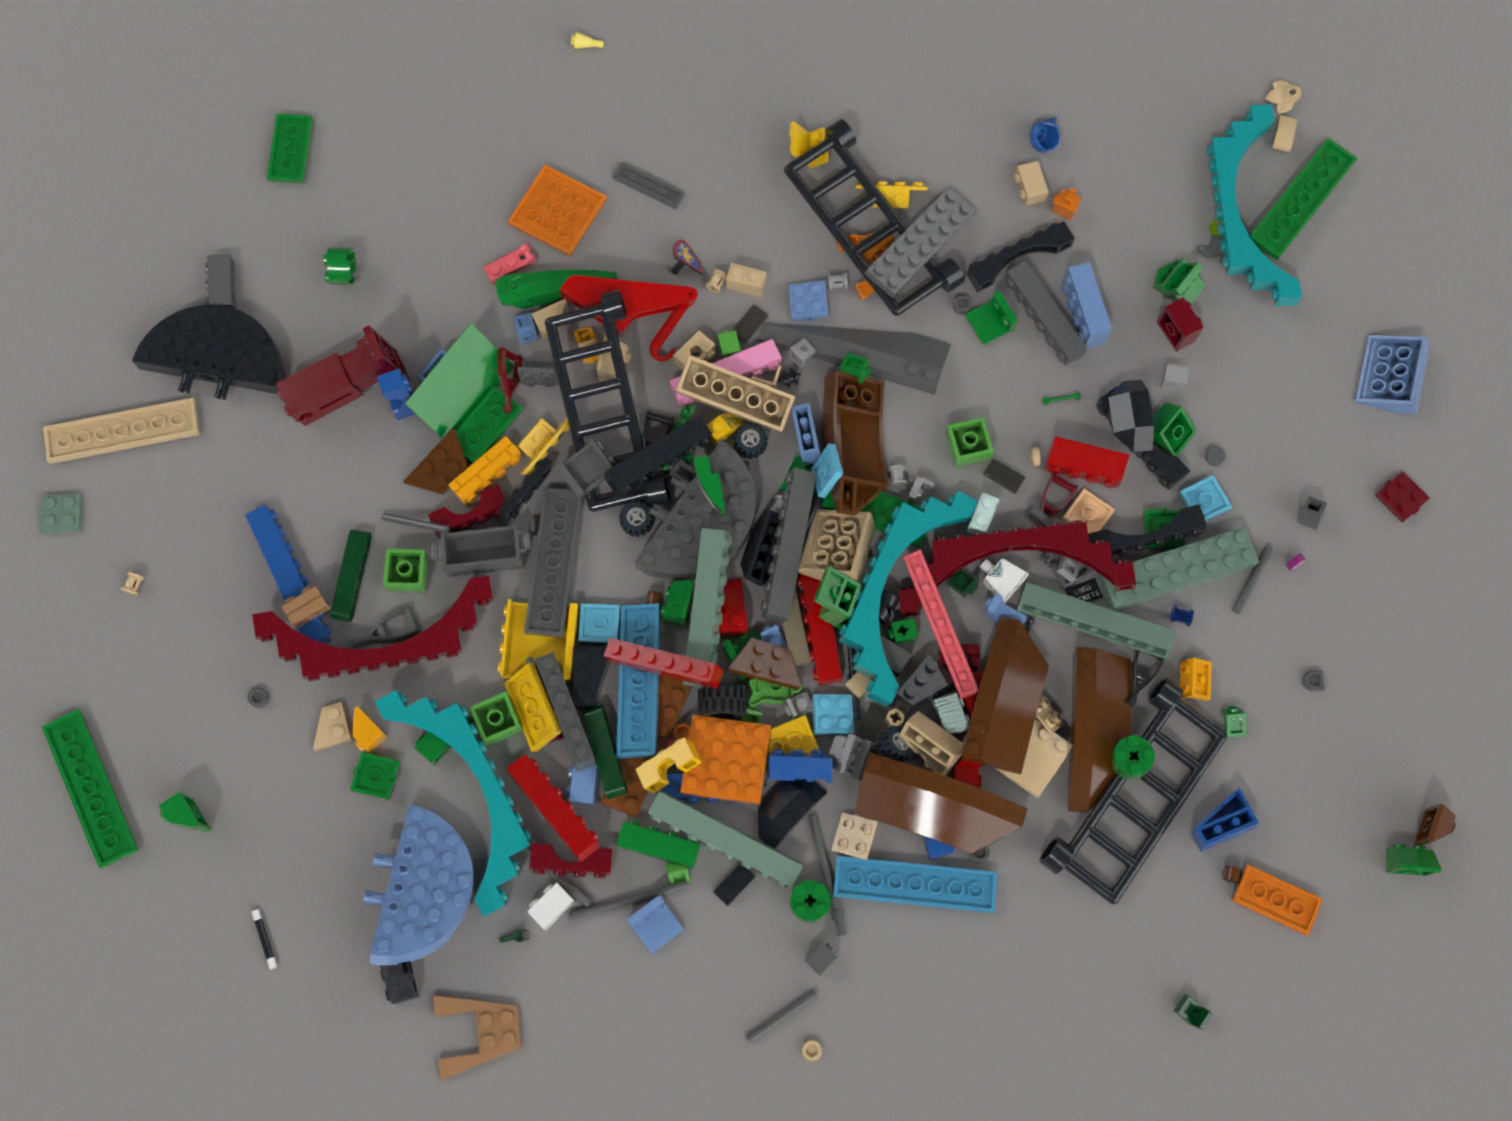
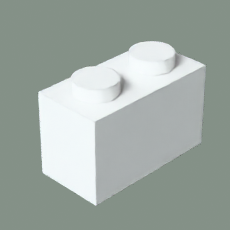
M558 883L555 885L550 884L543 891L545 894L540 899L536 898L528 906L530 909L527 912L544 930H547L575 903Z

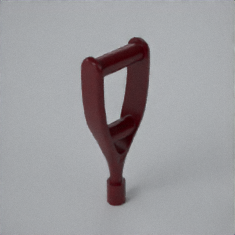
M500 347L497 353L498 375L506 398L504 413L509 414L512 412L511 398L513 392L520 382L517 370L518 367H522L523 357L520 354L517 355L506 350L505 347ZM506 358L515 362L512 380L507 377Z
M1054 473L1043 493L1040 510L1043 513L1044 511L1050 513V515H1046L1049 519L1053 518L1069 503L1078 485L1075 486ZM1052 482L1072 492L1059 509L1045 502L1046 493Z

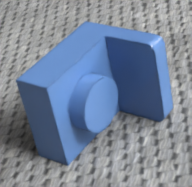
M531 312L513 317L520 344L538 340Z
M769 625L762 629L763 632L760 633V637L763 641L787 647L778 625Z

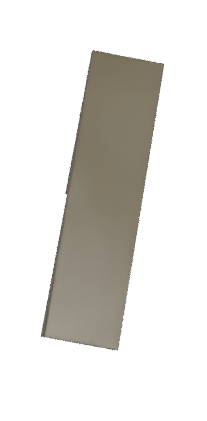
M795 590L790 618L782 624L786 644L794 666L810 664L811 660Z

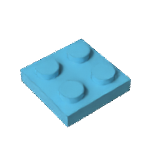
M829 443L811 468L813 473H817L815 486L818 497L825 498L843 474L839 454L834 444Z
M1214 475L1179 492L1187 507L1200 504L1205 521L1232 509L1230 502Z
M581 603L579 643L608 644L610 638L618 640L620 605Z
M814 694L812 696L814 735L854 734L852 695Z

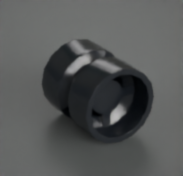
M884 589L881 594L879 623L881 624L888 623L892 616L891 611H894L899 603V599L894 594Z

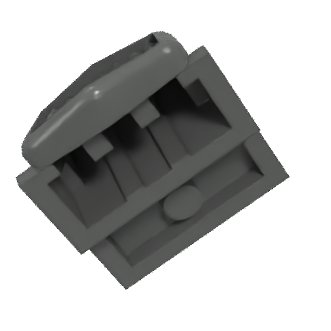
M849 734L848 738L836 735L829 752V756L833 759L832 769L849 778L862 781L869 754L879 755L878 745L852 734Z

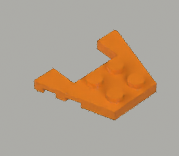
M874 233L860 236L852 234L847 237L856 246ZM890 235L862 254L869 266L895 242L893 235ZM834 238V241L839 249V252H845ZM867 280L855 285L861 301L875 292Z

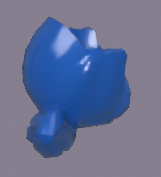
M1056 117L1044 119L1031 128L1029 139L1032 147L1037 152L1052 151L1059 145L1061 136L1058 130L1059 126L1055 124L1057 121Z

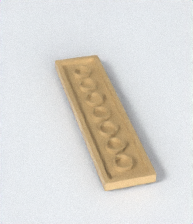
M194 398L43 427L46 459L49 464L200 435Z

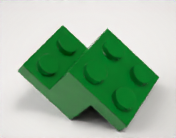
M828 566L824 571L814 598L815 602L822 605L818 617L840 629L843 623L846 624L851 616L861 584L833 567Z

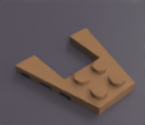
M433 996L435 1017L476 1011L478 1031V1054L438 1059L440 1080H445L522 1048L517 1005Z

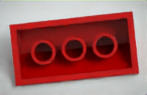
M1055 436L1049 447L1044 469L1052 474L1061 473L1072 479L1081 478L1085 479L1088 483H1101L1108 488H1118L1130 454Z

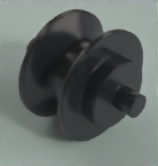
M790 368L789 373L783 370L782 379L779 381L790 388L791 383L798 385L801 373H797L793 368Z

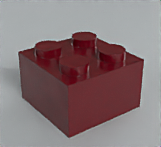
M1184 297L1164 307L1157 320V324L1176 352L1194 343L1204 328L1202 320L1195 315L1192 305Z

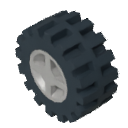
M745 423V426L741 425L739 429L737 428L734 434V447L739 455L752 459V457H759L766 450L767 434L759 424L756 426L755 423L751 425Z
M637 500V502L631 501L630 504L627 503L625 507H622L619 520L626 534L628 533L632 537L633 535L639 537V535L644 536L646 532L649 533L651 531L654 516L649 514L651 508L647 506V503H641V501Z
M892 726L878 738L879 742L877 745L880 746L879 751L883 753V757L904 762L914 754L913 750L900 736L902 727Z

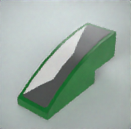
M709 456L693 458L696 477L703 493L714 509L720 515H725L719 473L711 474Z

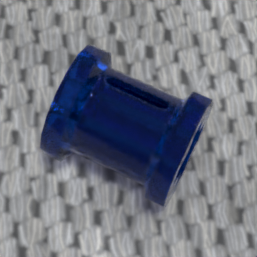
M1174 605L1170 615V622L1177 621L1190 627L1194 610L1190 609L1188 611Z

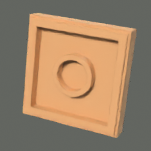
M1083 489L1062 520L1068 524L1075 520L1087 522L1089 534L1101 531L1115 509L1086 489Z

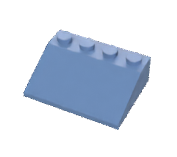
M1369 335L1355 402L1395 413L1417 414L1430 348L1427 337Z

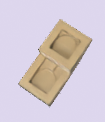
M1280 115L1272 148L1287 152L1291 151L1298 119Z
M857 672L845 686L859 699L867 691L865 689L866 685L872 678Z

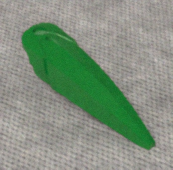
M550 270L500 276L496 280L495 286L498 299L502 305L529 309L564 299L560 296V288L570 276L618 278L616 272Z

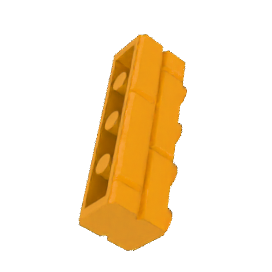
M505 436L450 482L448 486L464 505L467 503L471 504L478 498L480 491L491 487L492 482L496 478H502L510 466L514 467L521 461V452Z

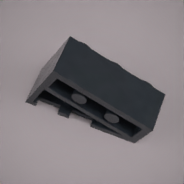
M607 646L573 647L574 706L576 710L590 709L597 706L610 663L604 657Z
M928 655L896 693L891 705L904 715H908L932 699L938 698L947 691L949 692L955 687L949 670L932 656Z
M410 961L398 963V965H380L381 977L385 981L387 988L385 989V994L388 1002L391 1001V1004L396 1005L419 998Z

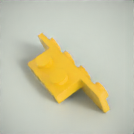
M877 181L876 185L893 208H909L910 190H928V186H924V182H913V185H906V182H895V185H888L887 181ZM860 183L855 184V189H864ZM876 203L872 205L873 208H879Z
M567 417L556 430L543 418H540L516 446L530 458L520 470L519 474L521 476L530 475L536 467V462L538 460L542 461L546 457L548 448L558 443L560 440L559 435L569 430Z

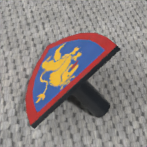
M684 240L675 242L673 245V255L678 263L671 269V272L676 275L686 265L703 275L701 264L691 247Z

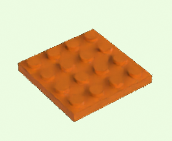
M544 165L507 222L508 225L571 257L607 201V196Z
M692 715L689 740L694 743L702 763L683 773L681 794L760 805L771 725Z

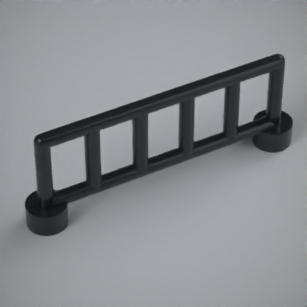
M839 119L825 129L826 140L784 167L786 176L893 315H901L941 287L946 292H951L965 282L964 275L954 260L947 258L937 265L931 258L924 267L934 279L898 303L894 297L889 296L864 274L870 266L862 254L896 231L901 236L908 227L848 151L850 147L856 144V138L850 126L843 119ZM833 148L847 167L811 190L797 171ZM852 176H855L869 195L833 218L819 198ZM876 203L890 223L854 246L840 226Z
M619 289L602 293V304L548 317L545 320L546 332L575 454L585 447L583 437L628 426L634 451L613 456L617 464L645 448L615 326L616 321L627 319L624 299ZM602 316L607 341L563 352L557 327ZM610 352L616 378L574 389L571 388L566 363ZM619 389L625 415L580 426L575 400ZM664 473L656 476L650 475L648 480L642 484L641 489L629 491L624 495L621 493L617 496L613 495L598 499L595 488L585 495L588 508L592 512L648 498L652 507L655 503L658 506L671 503L669 486Z
M1168 677L1158 683L1148 698V702L1159 711L1141 737L1150 744L1154 741L1191 769L1177 792L1150 771L1139 778L1170 801L1156 824L1117 795L1127 779L1120 777L1116 773L1070 843L1068 844L1060 837L1054 838L1045 848L1039 859V862L1054 874H1058L1063 868L1110 904H1117L1227 739L1226 734L1179 699L1183 689ZM1174 710L1212 738L1198 760L1160 732ZM1132 755L1129 759L1133 761L1136 757ZM1110 805L1148 833V836L1134 856L1095 828ZM1088 837L1127 866L1112 889L1073 860Z

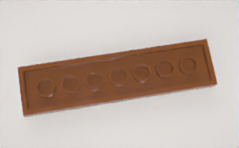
M659 675L657 754L659 751L666 749L692 689V686L683 685L682 680ZM653 757L619 758L628 793L608 800L604 792L600 804L637 818L648 791L644 789L636 768L641 766L644 761Z

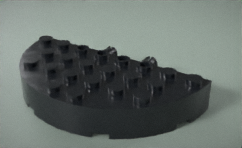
M222 305L193 306L169 315L145 335L132 359V362L140 370L182 377L178 391L182 393L186 391L187 394H190L194 379L218 383L214 397L220 400L221 397L222 400L227 399L230 386L277 394L279 389L276 383L285 379L281 353L266 329L250 315L235 308Z

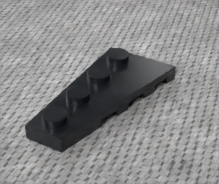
M546 458L542 463L539 462L534 469V473L524 479L520 489L516 488L511 495V499L501 505L499 509V527H506L511 518H517L520 514L519 511L522 503L527 504L534 492L533 489L538 490L552 471L553 462Z

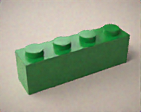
M629 820L628 823L623 822L616 843L618 848L673 864L685 865L690 869L695 868L701 847L700 844L686 837V840L678 838L679 834L670 831L664 834L659 832V828L653 826L643 828L640 827L639 822Z

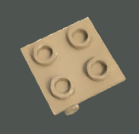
M1041 695L1036 719L1038 718L1039 722L1051 734L1065 725V723L1062 721V716L1050 706L1049 700Z
M842 812L831 851L867 860L878 821Z

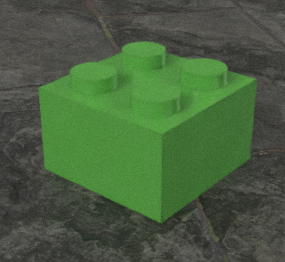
M984 417L947 425L945 436L954 467L992 458L994 450Z
M386 548L383 587L387 592L426 593L429 562L427 552L420 549Z
M507 692L469 707L483 743L487 747L523 732Z

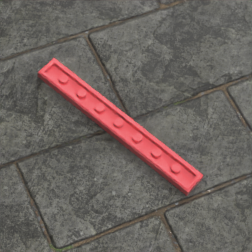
M921 549L903 556L960 698L964 699L977 694L979 689Z

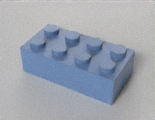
M1086 263L1069 267L1064 276L1063 283H1061V289L1063 294L1066 293L1067 307L1072 311V323L1074 327H1077V334L1087 348L1105 344L1112 331V327L1091 264Z

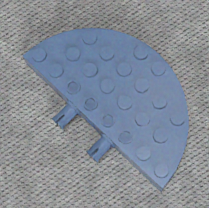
M409 804L396 855L389 856L375 853L373 866L391 868L392 871L387 891L382 894L366 890L363 898L364 904L378 905L382 908L370 952V964L398 965V963L413 962L435 952L451 939L454 932L462 924L471 901L473 867L464 841L456 830L440 816L424 808Z

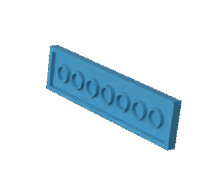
M660 604L621 606L620 640L660 650ZM619 665L617 758L655 757L657 755L658 674Z
M837 856L833 897L995 913L997 872Z

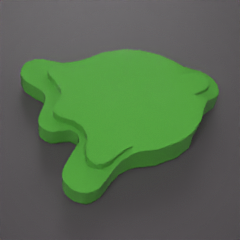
M750 679L748 685L752 690V694L748 698L747 703L752 708L760 703H784L787 698L801 691L802 684L799 690L757 679Z

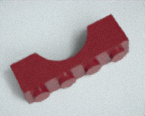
M496 484L480 491L478 505L468 513L456 514L443 507L427 515L430 522L449 526L448 533L463 532L470 529L474 524L485 523L490 517L500 516L499 509L505 502V498L499 485ZM435 531V534L437 535L438 539L440 540V539H441L440 532Z
M531 843L529 871H533V874L545 875V872H553L554 876H565V873H572L574 877L583 878L587 874L594 875V878L605 879L606 876L611 874L612 849L598 848L582 862H566L555 854L552 845Z

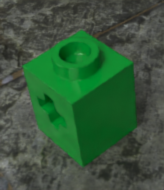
M914 618L891 623L890 629H888L889 640H893V643L896 645L917 641L918 633ZM900 629H902L903 632H906L905 636H902V633H899Z

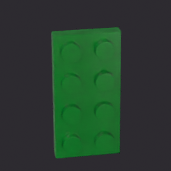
M276 114L267 172L268 181L305 182L314 120L312 116Z
M495 386L456 430L459 443L464 451V457L471 463H474L492 448L524 410L521 405L511 399L512 412L509 414L504 413L505 394Z

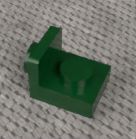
M960 569L951 577L947 585L966 598L968 594L972 596L979 586L976 584L979 579L976 577L973 579Z

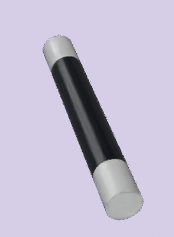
M257 909L251 913L269 970H272L278 966L260 910Z

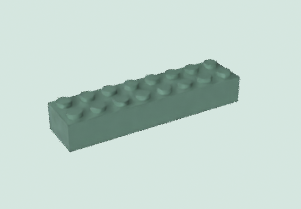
M1243 527L1134 561L1135 589L1115 591V586L1099 574L1097 580L1108 608L1119 611L1253 569L1259 563V559L1247 530Z

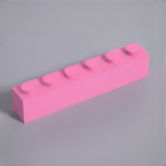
M773 339L712 364L751 378L752 376L759 377L765 371L778 369L782 358ZM680 377L670 380V387L678 405L687 406L694 402L693 399L675 393Z

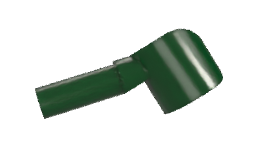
M517 930L511 936L500 938V943L512 940L519 943L527 941L529 938L524 939L522 933L528 930Z

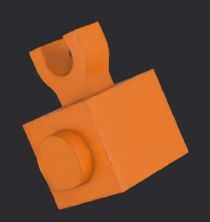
M1070 187L1069 191L1062 189L1060 194H1055L1051 202L1054 205L1052 212L1072 220L1082 199L1075 195L1077 190Z

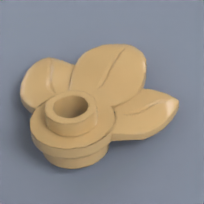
M1287 81L1273 82L1274 89L1268 92L1265 101L1277 104V114H1283L1293 108L1294 102L1301 98L1302 91L1299 86L1290 85ZM1291 91L1296 92L1294 95L1289 94Z

